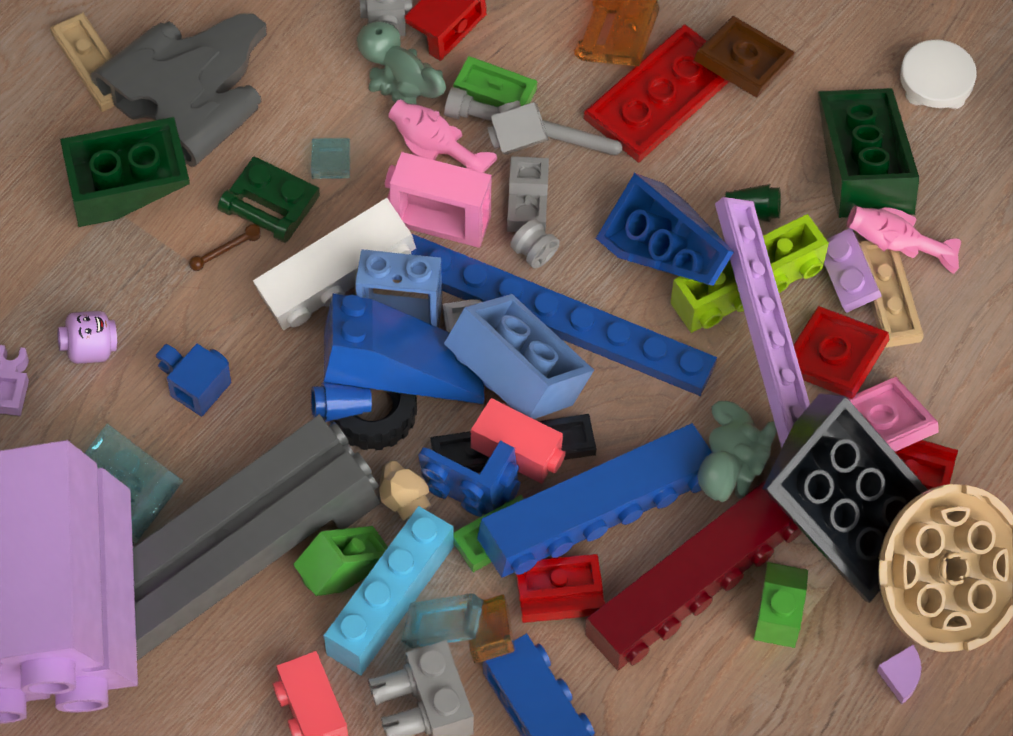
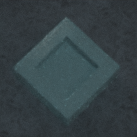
M350 138L312 139V179H350Z

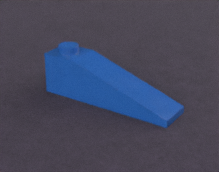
M637 173L633 174L596 237L601 244L620 259L714 286L734 253L682 197L666 184Z

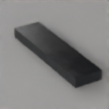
M589 414L539 421L563 433L562 450L566 452L564 460L596 455L597 449ZM471 431L430 437L432 451L476 473H481L490 458L471 448Z

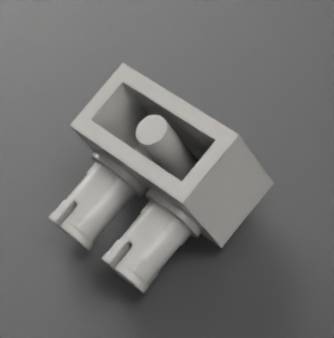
M447 640L406 652L404 669L368 679L371 694L374 695L373 700L376 706L408 694H412L417 700V707L387 717H381L386 736H413L422 732L429 736L474 735V716Z

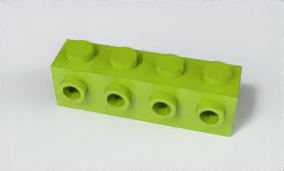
M808 214L763 235L779 293L783 292L790 283L802 277L809 279L822 270L829 242ZM730 260L714 286L681 276L673 280L670 304L690 333L702 327L704 329L711 328L718 324L724 316L736 310L738 312L744 311Z

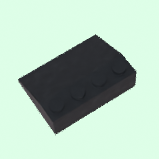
M820 393L793 424L763 486V490L865 602L869 603L880 591L878 577L880 551L892 521L905 505L923 492L928 491L846 396Z

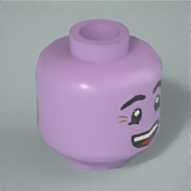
M102 311L70 313L66 318L65 327H58L59 351H67L68 358L73 363L104 362L108 360L111 351L117 350L115 321L108 320L107 315Z

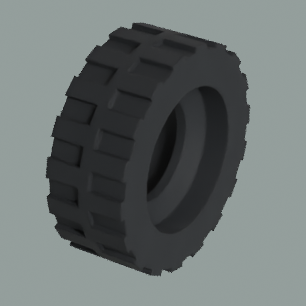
M386 391L393 402L392 409L386 417L377 421H367L358 415L330 422L331 424L335 422L347 437L350 446L353 447L355 445L360 447L361 450L367 451L368 449H375V451L383 450L384 447L396 445L400 439L404 440L410 428L413 429L415 415H417V396Z

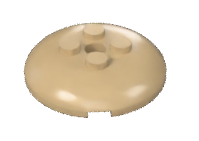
M942 485L915 497L905 505L892 521L881 547L878 577L884 605L893 622L902 633L916 644L934 651L945 653L959 650L969 651L993 639L1013 617V514L1005 504L991 493L968 485ZM946 559H948V566H949L947 573H946V565H947V562L945 561Z

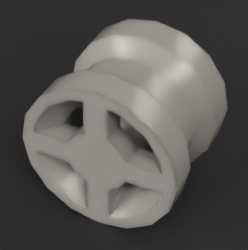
M533 219L516 232L510 247L517 254L523 253L526 256V262L533 269L543 266L553 257L560 241L553 234H546L544 226L537 219Z

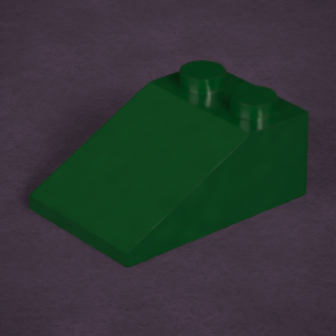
M175 117L60 139L78 227L118 220L190 184Z

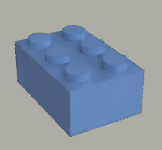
M513 294L465 307L444 343L455 354L460 363L468 366L482 379L483 384L489 390L499 395L511 408L533 419L573 406L594 372V369Z

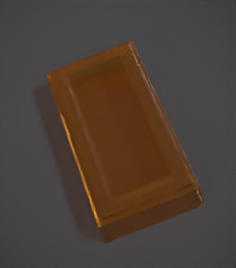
M504 594L464 606L469 649L474 664L515 651L509 607Z

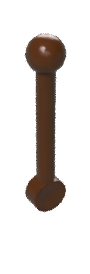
M255 224L248 225L244 234L201 257L193 256L189 261L190 268L193 271H199L206 262L247 240L257 241L261 236L259 226Z

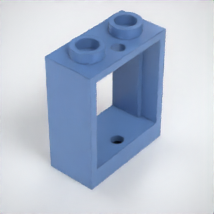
M361 249L356 277V296L376 300L439 328L442 311L441 258ZM393 279H394V280H402V281L399 282V283H395V282H393ZM373 288L428 294V299L374 294Z

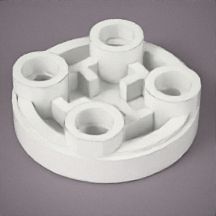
M927 40L916 44L904 56L900 70V80L906 91V99L913 105L923 104L934 108L949 107L957 109L962 107L965 99L973 90L977 75L975 63L969 53L959 45L945 40Z

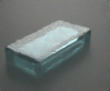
M474 593L410 603L401 641L411 648H416L447 640V643L475 639L483 600Z

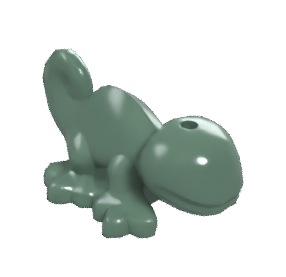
M371 22L361 28L356 40L359 51L367 60L385 66L383 69L376 67L370 70L369 79L371 81L369 83V90L371 92L381 91L383 95H391L392 101L395 103L402 99L408 104L417 105L416 99L418 96L432 99L444 94L446 84L443 79V72L432 68L428 63H423L417 58V51L415 49L406 50L401 48L400 34L395 26L387 22Z
M718 401L711 407V412L714 419L722 426L715 428L710 433L709 443L712 453L703 460L699 468L698 484L707 496L715 501L724 502L730 497L733 490L740 499L747 495L756 475L760 476L770 456V446L777 430L775 422L771 421L760 431L755 427V423L749 413L739 405L730 401Z

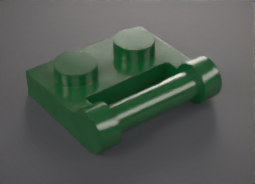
M253 156L230 190H226L222 194L218 202V210L227 215L234 213L274 233V238L286 243L320 197L319 187ZM246 197L285 217L279 219L242 200Z

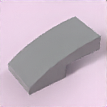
M511 156L507 232H517L524 224L533 219H537L544 226V232H546L549 158Z

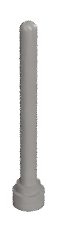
M455 87L450 89L444 110V116L458 120L461 117L468 118L471 115L492 121L491 116L499 114L498 107L474 101L473 96L467 95L466 90ZM543 120L547 135L550 138L610 155H618L622 151V144L617 140Z

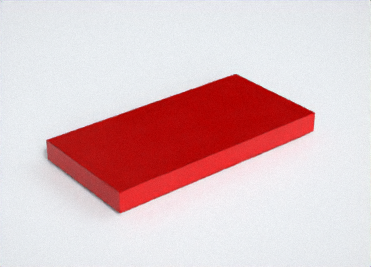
M684 24L584 111V120L605 137L619 141L622 144V150L639 163L725 87L729 81L694 61L697 51L707 40Z

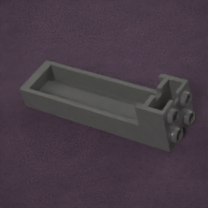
M319 414L133 548L137 661L329 521L333 520L338 529H346L380 504L374 492L379 485L371 474L372 470L358 452L356 454L348 445L347 437L335 422L328 426Z

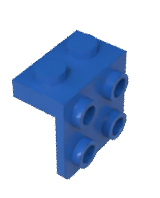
M502 441L498 443L480 474L426 447H423L418 454L422 477L429 487V492L442 499H446L449 496L461 502V506L467 512L477 517H482L483 514L486 515L502 506L505 501L509 502L514 499L520 488L521 482L518 480L519 465L516 463L515 448Z

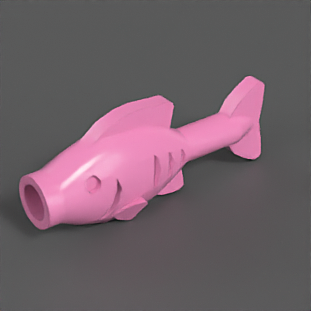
M402 99L398 100L389 112L388 118L395 122L399 132L405 139L407 147L416 156L436 160L438 154H448L466 166V169L482 173L497 160L495 153L480 152L473 154L456 141L462 136L461 130L454 126H449L448 122L440 116L439 112L420 105L408 104Z
M854 206L850 211L847 227L855 230L862 237L877 245L881 250L901 251L912 258L918 254L919 250L939 258L941 264L951 273H955L959 269L958 252L961 245L960 239H949L942 243L921 235L914 228L916 218L895 208L875 209Z

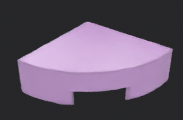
M914 645L886 660L877 669V672L901 704L911 697L921 675V661Z

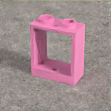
M401 152L397 165H390L388 169L385 187L390 189L387 197L407 228L480 248L491 218V175Z

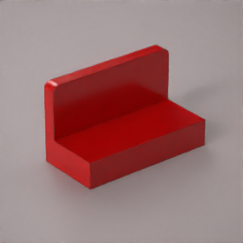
M420 0L405 15V23L427 36L429 55L442 61L487 15L486 0Z

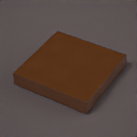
M732 16L697 51L694 61L757 98L792 62L795 52L744 21Z

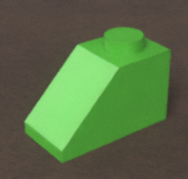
M373 526L321 531L293 565L302 576L305 586L315 596L342 593L368 576L388 546Z
M767 562L754 640L795 648L801 628L807 592V569Z

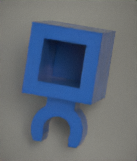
M197 343L183 357L175 348L165 344L156 354V358L161 360L158 367L168 374L166 378L170 396L201 417L232 383L229 362L217 350L210 349L208 351Z

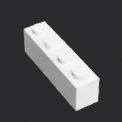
M388 198L253 280L260 296L283 331L290 326L294 328L304 324L311 317V313L322 306L329 307L333 293L345 295V292L356 286L361 249L411 254V251L416 249L411 232Z

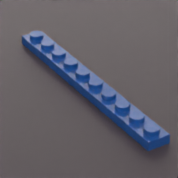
M412 234L416 249L411 251V255L441 258L442 291L463 300H480L483 302L513 294L561 340L698 396L702 395L716 366L717 357Z

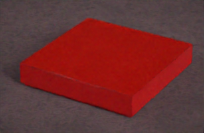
M818 306L793 345L804 381L853 400L890 339L889 332Z

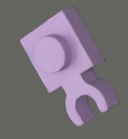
M0 345V414L21 416L29 383L27 373L21 372L28 365V355L25 348H20L19 355L15 360H6V348L4 345Z

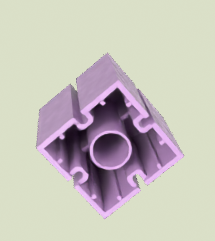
M68 440L0 451V724L25 719L27 717L26 701L48 699L50 694H55V708L60 711L89 712L104 709L109 705L108 690L138 686L130 489L104 468H97L95 461Z

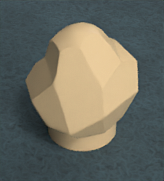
M389 461L384 464L381 470L379 491L381 502L388 509L398 512L402 521L411 517L418 506L423 509L431 506L426 497L430 493L429 487L421 475L413 469H404L397 461Z

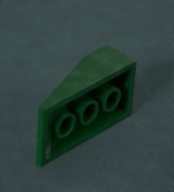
M893 88L819 91L818 101L832 194L838 218H848L854 206L875 209L895 208L909 215H915L920 177Z

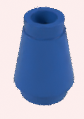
M322 382L321 386H313L311 389L313 418L320 414L325 422L371 412L372 396L370 388Z

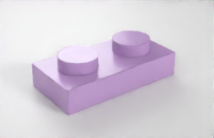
M849 228L827 238L826 240L829 244L824 264L846 313L882 297L853 229Z

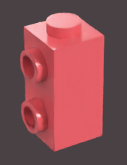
M490 398L471 429L472 449L490 457L500 441L514 447L516 463L519 465L518 472L541 484L549 472L555 474L558 471L566 454L562 450L563 433L493 398Z
M317 651L276 666L279 681L273 683V688L280 706L289 705L293 715V719L287 721L292 736H348L346 722Z

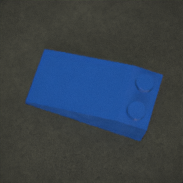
M332 294L324 328V382L483 404L485 399L482 379L468 366L460 363L455 354L444 344L450 332L373 299L362 298L356 295Z

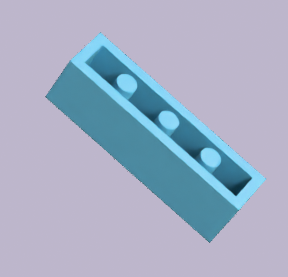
M420 506L416 508L324 634L326 655L362 676L453 549L454 532L451 524Z

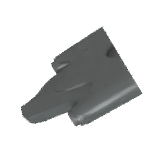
M252 13L239 14L218 23L204 32L183 39L179 29L172 22L159 23L94 70L90 77L93 84L99 88L104 96L111 93L114 106L131 119L148 117L160 120L175 117L185 163L188 166L195 167L258 110V105L262 100L259 93L252 86L246 85L245 87L239 86L235 89H230L246 73L251 52L267 36L266 23Z

